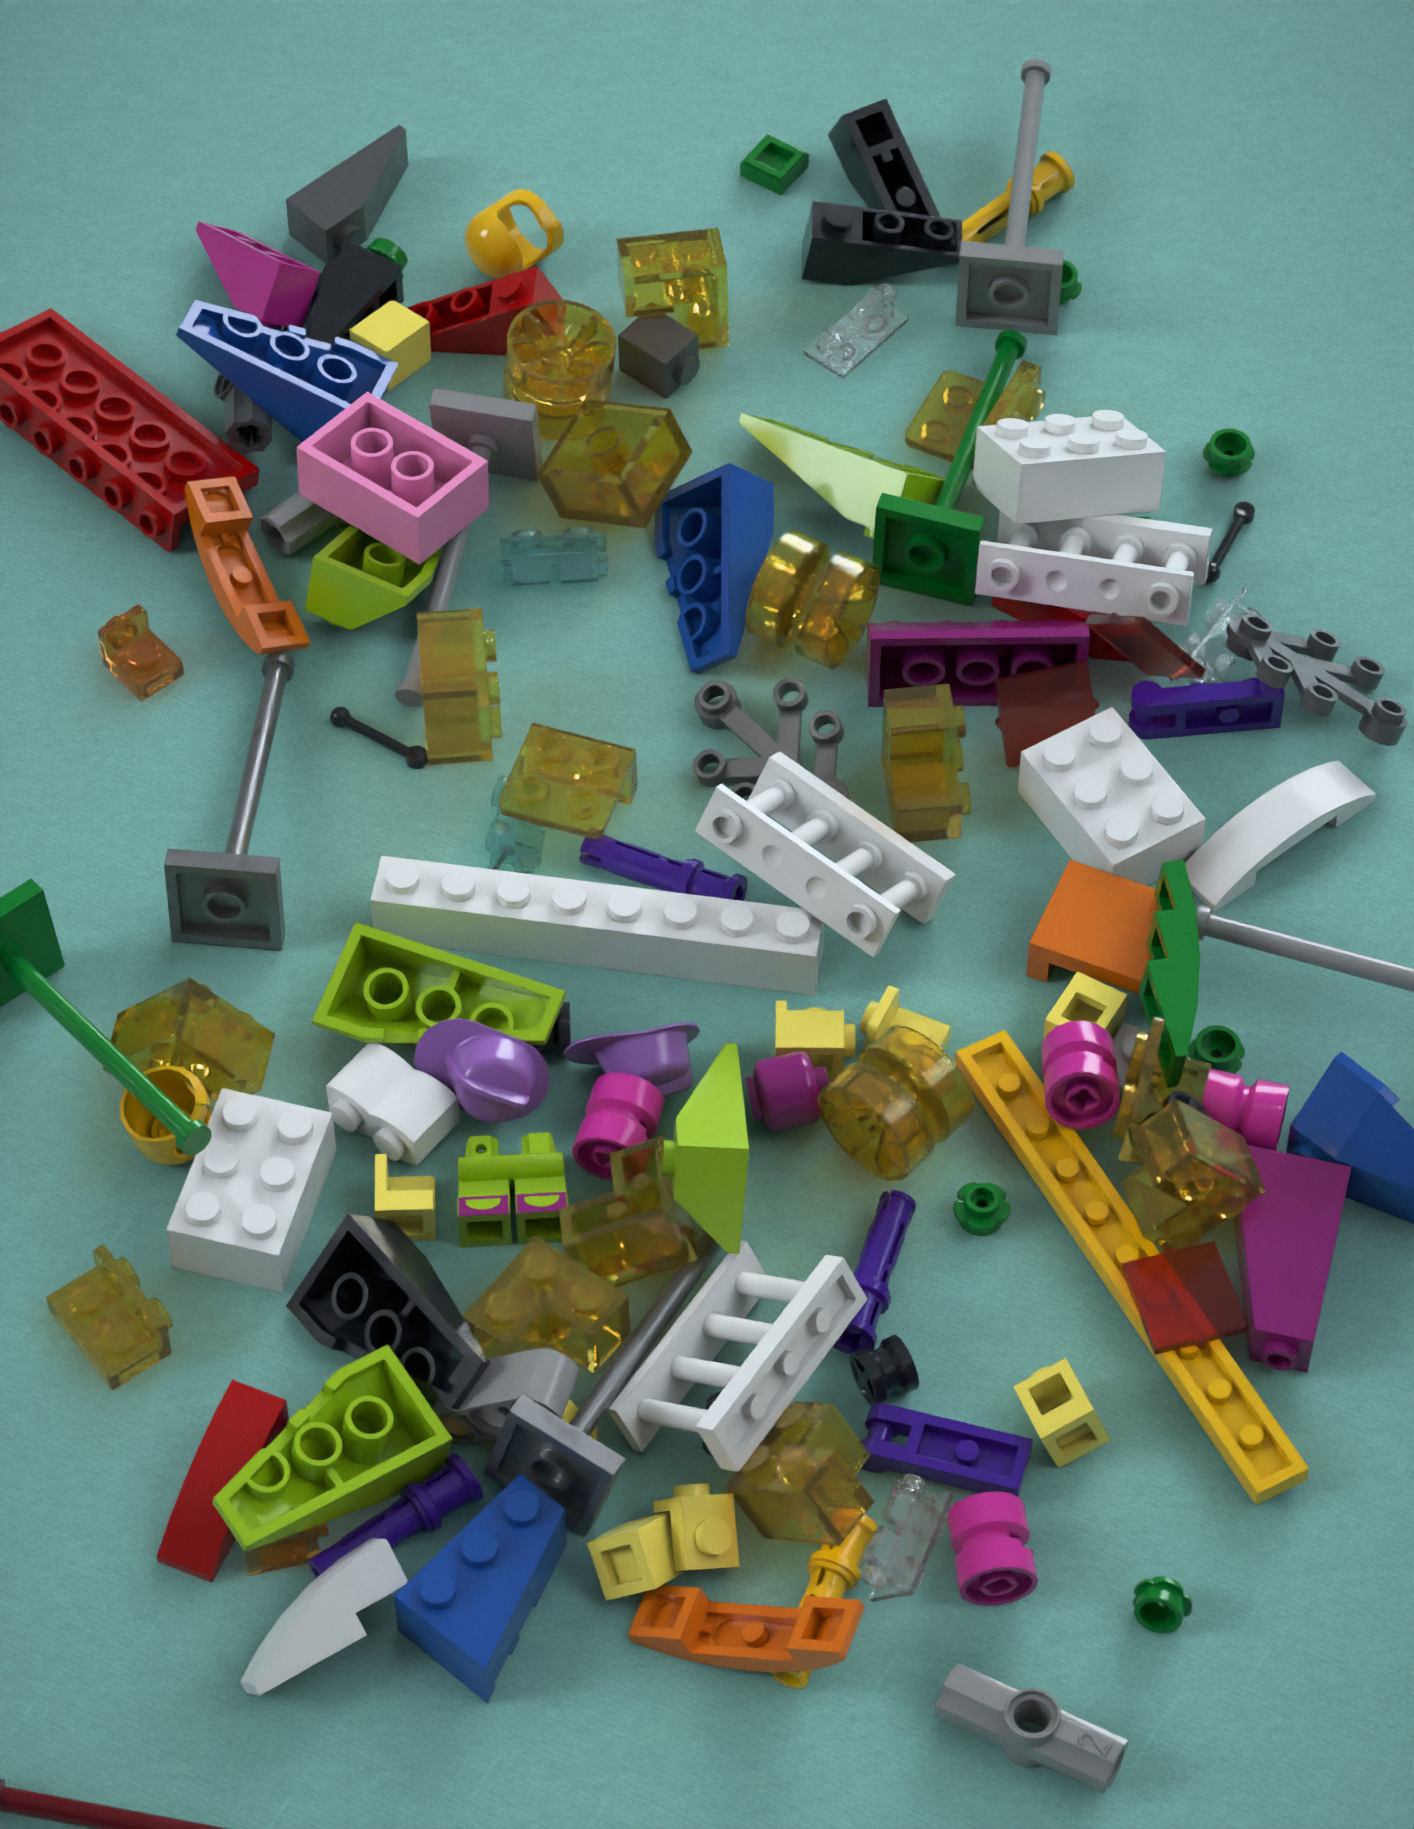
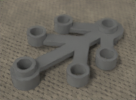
M1245 614L1243 617H1233L1229 620L1226 627L1228 634L1226 640L1227 647L1239 657L1254 661L1257 667L1256 676L1261 682L1274 688H1284L1291 676L1302 697L1300 703L1308 712L1317 716L1327 717L1331 714L1337 699L1363 714L1358 726L1361 733L1367 738L1387 746H1394L1399 742L1407 725L1405 718L1406 709L1397 701L1386 697H1379L1374 702L1344 683L1355 684L1367 690L1377 689L1385 673V669L1380 663L1364 656L1356 657L1352 666L1332 662L1341 642L1334 634L1322 629H1313L1307 639L1273 631V626L1269 621L1255 614Z
M785 678L779 681L773 689V698L780 710L778 742L741 709L737 693L730 684L723 681H710L700 688L695 697V707L701 721L712 729L728 728L759 756L724 758L717 750H703L693 761L694 772L701 784L714 787L722 784L724 781L758 780L769 757L779 751L802 766L799 763L802 711L808 704V695L800 680ZM795 691L799 693L798 697L793 701L785 702L782 700L788 692ZM717 696H724L723 700L718 704H707ZM829 710L819 711L811 717L808 725L812 739L817 744L813 775L851 801L850 792L846 784L836 777L838 744L844 736L843 725L835 712ZM823 725H835L833 731L828 734L818 733V730ZM709 763L719 764L717 770L712 773L702 772ZM742 782L735 785L731 791L743 798L751 795L755 785L750 782Z

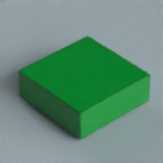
M767 134L740 163V176L782 195L809 166V153Z

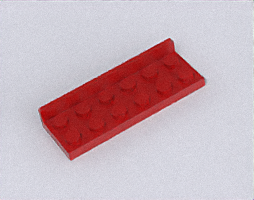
M52 308L0 333V420L8 428L13 429L36 447L42 455L47 456L69 473L76 482L81 483L103 500L110 509L117 511L136 526L147 538L152 539L167 552L178 548L180 526L190 521L184 490L188 481L235 476L242 493L258 485L260 470L240 453L230 449L229 445Z

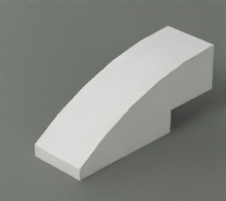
M369 1539L338 1559L302 1591L282 1613L253 1656L240 1681L246 1693L260 1696L367 1635L356 1613L398 1590L408 1582L387 1539Z

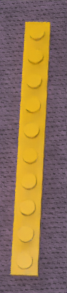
M1002 1030L956 1051L955 1066L1254 1504L1262 1503L1306 1481L1309 1467L1074 1129L1060 1125L1049 1115L1045 1106L1044 1085L1006 1030Z

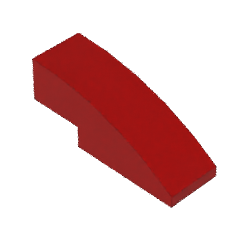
M231 1380L202 1438L179 1492L157 1553V1561L159 1563L211 1583L213 1582L236 1540L213 1505V1499L260 1449H265L286 1428L289 1420L286 1399Z

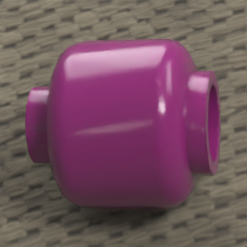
M803 1051L761 1059L754 1065L753 1076L745 1077L754 1121L763 1120L766 1127L772 1131H780L817 1122L822 1115L821 1102L832 1099L825 1066L814 1068L810 1056Z

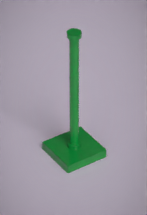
M1004 330L999 333L995 342L997 353L935 505L886 493L881 494L875 514L871 571L872 583L973 607L977 597L975 588L979 544L981 540L983 541L985 517L955 509L974 465L977 426L990 425L1014 363L1024 355L1027 341L1021 333L1014 330Z
M29 879L0 897V1007L23 992H28L176 1137V1145L185 1155L193 1156L203 1151L211 1140V1130L202 1121H193L46 979L64 967L65 963L44 890L32 879Z

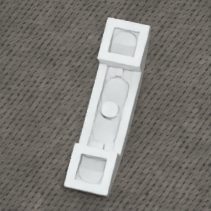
M1339 760L1315 766L1289 778L1260 796L1231 818L1186 861L1185 865L1192 893L1207 907L1212 908L1213 912H1216L1255 885L1256 874L1259 869L1325 823L1329 822L1333 827L1337 828L1374 802L1376 793Z

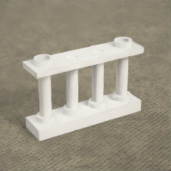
M1000 511L997 543L981 540L979 544L975 594L1187 626L1189 623L1193 584L1205 585L1208 577L1213 529L1123 515L1015 524Z
M780 751L769 757L747 801L723 784L717 786L695 829L696 833L871 957L878 955L901 911L900 908L922 924H925L935 916L956 876L951 870Z
M741 1241L740 1254L728 1253L611 1404L608 1411L633 1451L643 1452L660 1428L666 1426L699 1433L721 1469L739 1472L868 1299L844 1257L825 1255L806 1281L766 1275L748 1242ZM760 1298L789 1303L773 1324L744 1319ZM728 1340L757 1345L741 1367L712 1361ZM695 1383L724 1388L708 1410L679 1404Z

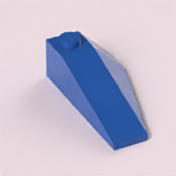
M198 300L194 301L176 333L178 338L301 442L305 441L366 392L382 400L398 367V363L353 341L338 337L334 338L332 344L305 337L306 332L304 328L288 325L286 332L262 326L259 319L254 315Z
M727 463L655 497L654 544L658 558L665 560L667 563L670 578L665 583L669 595L677 598L681 612L677 625L690 670L697 674L737 657L774 532V483L731 463Z
M1341 1051L1334 1057L1291 1123L1286 1153L1351 1166L1346 1198L1414 1224V1128L1394 1109L1393 1106L1400 1099L1390 1088Z

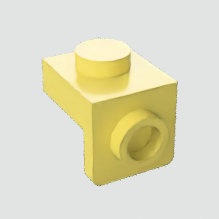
M709 1483L673 1486V1498L653 1501L654 1513L670 1511L675 1572L740 1567L733 1493L710 1495Z

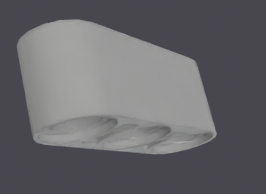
M546 1348L489 1358L491 1363L458 1410L450 1409L436 1401L432 1408L453 1438V1444L473 1445L498 1439L509 1410L521 1394L559 1418H562L579 1376V1367L565 1354Z

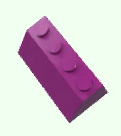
M1058 619L1047 621L996 620L992 622H954L947 620L941 622L902 623L889 621L886 623H867L866 669L868 707L1083 705L1090 640L1089 627L1083 620L1063 621Z

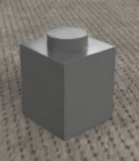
M653 306L645 310L618 335L619 370L665 399L681 385L690 383L699 370L698 334Z

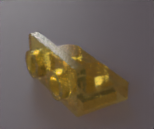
M102 1244L93 1250L96 1267L48 1295L46 1300L49 1311L111 1390H114L172 1354L168 1330L173 1327V1323L167 1310L156 1297L148 1300L139 1289L141 1286L139 1278L127 1259L120 1257L116 1260L105 1245Z

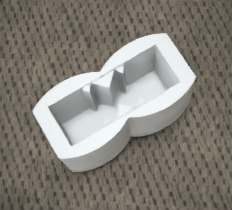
M368 1043L326 1085L329 1112H332L333 1120L336 1124L348 1132L357 1130L361 1134L372 1137L376 1148L382 1154H387V1158L393 1161L400 1159L408 1164L417 1166L461 1121L458 1098L448 1087L427 1073L413 1069L398 1054L379 1043Z

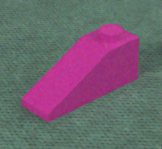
M198 221L195 231L233 306L247 314L256 316L261 325L279 331L282 326L288 327V325L303 328L321 272L240 231Z

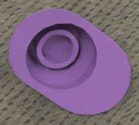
M461 1018L440 1021L427 1029L416 1045L414 1057L416 1070L427 1073L448 1087L457 1096L459 1109L466 1111L470 1116L481 1122L499 1123L523 1118L538 1108L547 1094L550 1077L546 1061L537 1049L521 1039L509 1036L478 1022Z
M686 1022L669 1024L647 1031L592 1036L572 1043L566 1047L563 1053L567 1060L574 1063L601 1065L605 1074L626 1073L636 1075L649 1081L660 1090L664 1097L687 1091L692 1086L693 1077L688 1043L697 1037L700 1030L697 1024Z

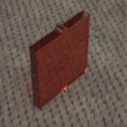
M1112 612L1111 615H1089L1085 622L1089 628L1147 676L1171 677L1175 680H1179L1180 677L1201 679L1206 671L1203 666L1143 616H1120Z
M1086 660L994 679L999 712L995 725L1002 733L1006 765L1008 767L1020 765L1021 751L1095 715L1099 702L1092 695L1089 666Z
M1215 1241L1178 1250L1165 1247L1162 1254L1122 1263L1121 1270L1154 1355L1193 1345L1202 1349L1207 1346L1209 1341L1248 1331L1247 1321Z

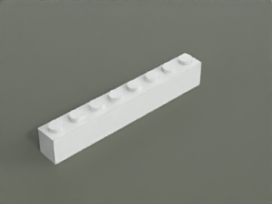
M382 855L370 899L373 928L431 947L807 995L816 994L823 954L824 923L804 908Z

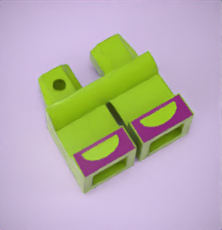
M549 1132L528 1133L521 1138L522 1154L499 1155L498 1139L491 1135L470 1136L468 1138L465 1156L458 1157L457 1219L460 1248L512 1245L511 1201L516 1202L518 1245L570 1242L569 1207L563 1152L556 1151L552 1134Z

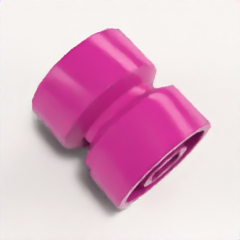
M1070 1021L1056 1026L1046 1035L1041 1045L1046 1110L1053 1120L1062 1126L1072 1129H1091L1102 1125L1115 1115L1120 1105L1115 1043L1110 1033L1095 1023Z
M1210 1069L1201 1105L1212 1119L1214 1132L1203 1144L1227 1148L1233 1141H1237L1242 1144L1277 1151L1290 1085L1258 1079L1252 1086H1247L1242 1075Z
M607 1073L599 1076L593 1084L585 1108L586 1116L580 1123L572 1147L573 1157L578 1165L588 1173L615 1182L631 1181L639 1178L645 1170L652 1148L649 1139L657 1132L665 1107V1098L660 1090L649 1081L636 1075Z
M983 1492L956 1502L948 1510L947 1523L951 1547L957 1554L954 1565L959 1594L963 1600L975 1605H1003L1028 1596L1037 1587L1038 1576L1033 1550L1024 1547L1029 1540L1030 1531L1025 1504L1021 1498L1005 1492Z

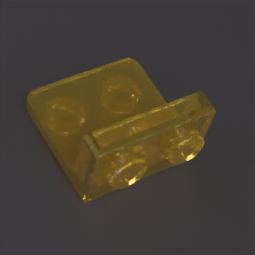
M1022 360L982 426L997 425V422L1004 418H1016L1026 422H1031L1032 419L1035 420L1042 410L1046 397V391L1040 389L1042 367ZM953 370L944 371L906 429L905 443L911 448L952 462L984 381Z
M532 722L499 798V810L504 816L591 839L600 838L605 833L617 802L631 805L638 789L636 749Z
M1154 1016L1149 1033L1140 1030L1137 1032L1112 1138L1122 1140L1118 1160L1186 1176L1191 1154L1179 1165L1164 1162L1143 1141L1140 1125L1142 1120L1150 1113L1162 1110L1163 1101L1172 1092L1181 1091L1187 1093L1202 1104L1212 1064L1186 1058L1179 1086L1167 1088L1157 1055L1165 1019Z

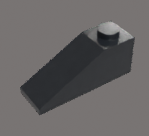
M887 99L842 115L828 133V136L848 180L866 205L873 209L941 217Z
M350 242L337 257L331 258L326 263L322 271L309 338L332 344L335 337L350 341L349 330L389 301H396L401 304L404 301L401 265Z

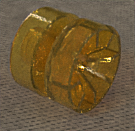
M559 299L542 301L527 307L510 324L507 333L502 398L537 404L540 438L549 440L578 438L594 430L606 417L610 406L616 352V338L609 322L599 312L587 305Z
M790 530L775 543L757 574L746 609L745 621L747 631L780 647H787L795 641V649L798 655L829 669H836L846 661L856 647L871 618L880 586L879 568L844 551L835 554L831 558L828 544L799 531Z
M901 1025L888 1027L861 1052L858 1063L847 1065L818 1095L823 1122L839 1146L853 1160L873 1175L894 1182L904 1180L933 1152L934 1144L945 1141L972 1115L974 1109V1100L969 1084L955 1062L931 1039L912 1028Z

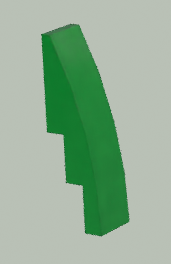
M1184 860L1162 862L1154 893L1159 911L1154 912L1146 943L1151 961L1146 963L1139 990V996L1167 1088L1179 1086L1198 1006L1200 950L1197 917Z

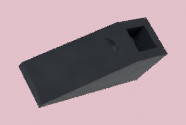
M813 201L802 241V279L852 286L959 263L962 220Z

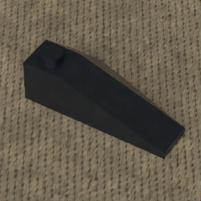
M347 1213L286 1305L318 1343L332 1350H339L356 1359H360L388 1344L422 1395L450 1409L458 1410L491 1363L427 1257L397 1224L391 1220Z

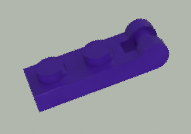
M1258 678L1212 684L1194 683L1188 686L1162 688L1153 681H1142L1134 685L1132 689V710L1129 713L1128 726L1139 739L1145 740L1280 728L1285 692L1284 688L1268 686Z
M875 1403L870 1406L865 1421V1426L869 1432L867 1438L860 1440L854 1458L855 1463L862 1469L874 1473H884L889 1470L979 1493L1005 1492L1019 1497L1032 1452L1033 1439L886 1403ZM901 1435L908 1437L906 1446L891 1443V1438Z

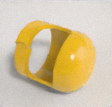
M520 188L511 191L475 215L465 231V245L469 257L481 272L493 279L528 269L557 251L563 244L564 239L561 222L557 220L550 207L533 192ZM524 205L529 207L541 229H545L548 238L547 249L536 248L524 237L513 219L510 210L511 206Z
M170 1065L151 1068L143 1072L193 1121L200 1120L206 1126L208 1125L211 1117L209 1095L196 1075L185 1068ZM125 1088L120 1100V1118L138 1151L150 1161L166 1166L184 1164L194 1159L195 1155L187 1156L177 1147L176 1137Z

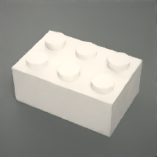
M1099 410L1093 413V417L1074 418L1064 414H1051L1046 416L1045 421L1026 422L1016 418L1000 419L997 425L977 426L972 486L1015 524L1160 511L1166 451L1117 411Z
M1113 707L1021 751L1018 793L1073 861L1147 886L1158 880L1162 862L1184 860L1186 863L1202 846L1206 818Z
M222 1088L207 1125L212 1132L211 1140L203 1151L195 1155L166 1229L172 1267L284 1293L337 1151L332 1112Z

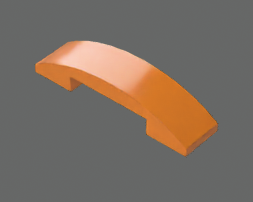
M235 476L188 481L184 490L197 550L216 599L234 630L259 655L307 649L310 640L292 601H279L247 531L252 522L253 515Z
M661 1585L656 1589L645 1591L627 1636L632 1642L649 1649L712 1666L757 1672L808 1671L828 1667L845 1660L865 1606L861 1600L806 1596L802 1608L712 1602L701 1588Z

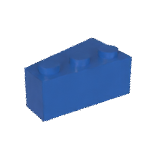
M519 1474L394 1595L398 1631L487 1704L496 1688L495 1681L508 1655L513 1654L520 1640L519 1633L532 1607L537 1606L567 1546L565 1508L522 1474Z

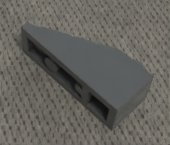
M401 125L396 126L286 199L289 235L325 264L331 258L337 257L350 242L359 246L366 242L408 167L406 129Z

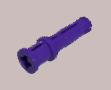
M595 830L588 832L580 849V852H582L579 856L580 863L604 869L618 876L663 891L740 901L745 899L748 882L746 876L736 873L729 877L705 868L704 862L695 858L687 859L684 862L673 860L633 844L616 840Z
M891 1190L890 1194L884 1191L880 1195L876 1214L865 1239L856 1270L853 1273L868 1300L833 1345L834 1348L843 1353L851 1354L863 1348L869 1351L875 1349L877 1343L875 1328L880 1315L889 1309L891 1303L888 1282L903 1245L908 1225L916 1210L914 1199L904 1192Z
M452 1453L445 1458L446 1465L418 1484L411 1481L403 1486V1491L400 1492L401 1498L391 1504L390 1507L373 1516L327 1549L308 1559V1565L311 1567L315 1578L320 1576L338 1559L371 1538L387 1539L391 1549H394L398 1544L421 1530L424 1532L436 1531L442 1526L441 1519L466 1502L477 1503L482 1500L484 1494L472 1470L459 1455Z

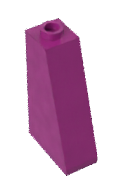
M1236 1143L1230 1178V1191L1249 1360L1262 1362L1276 1370L1287 1371L1294 1369L1308 1372L1345 1204L1351 1166Z

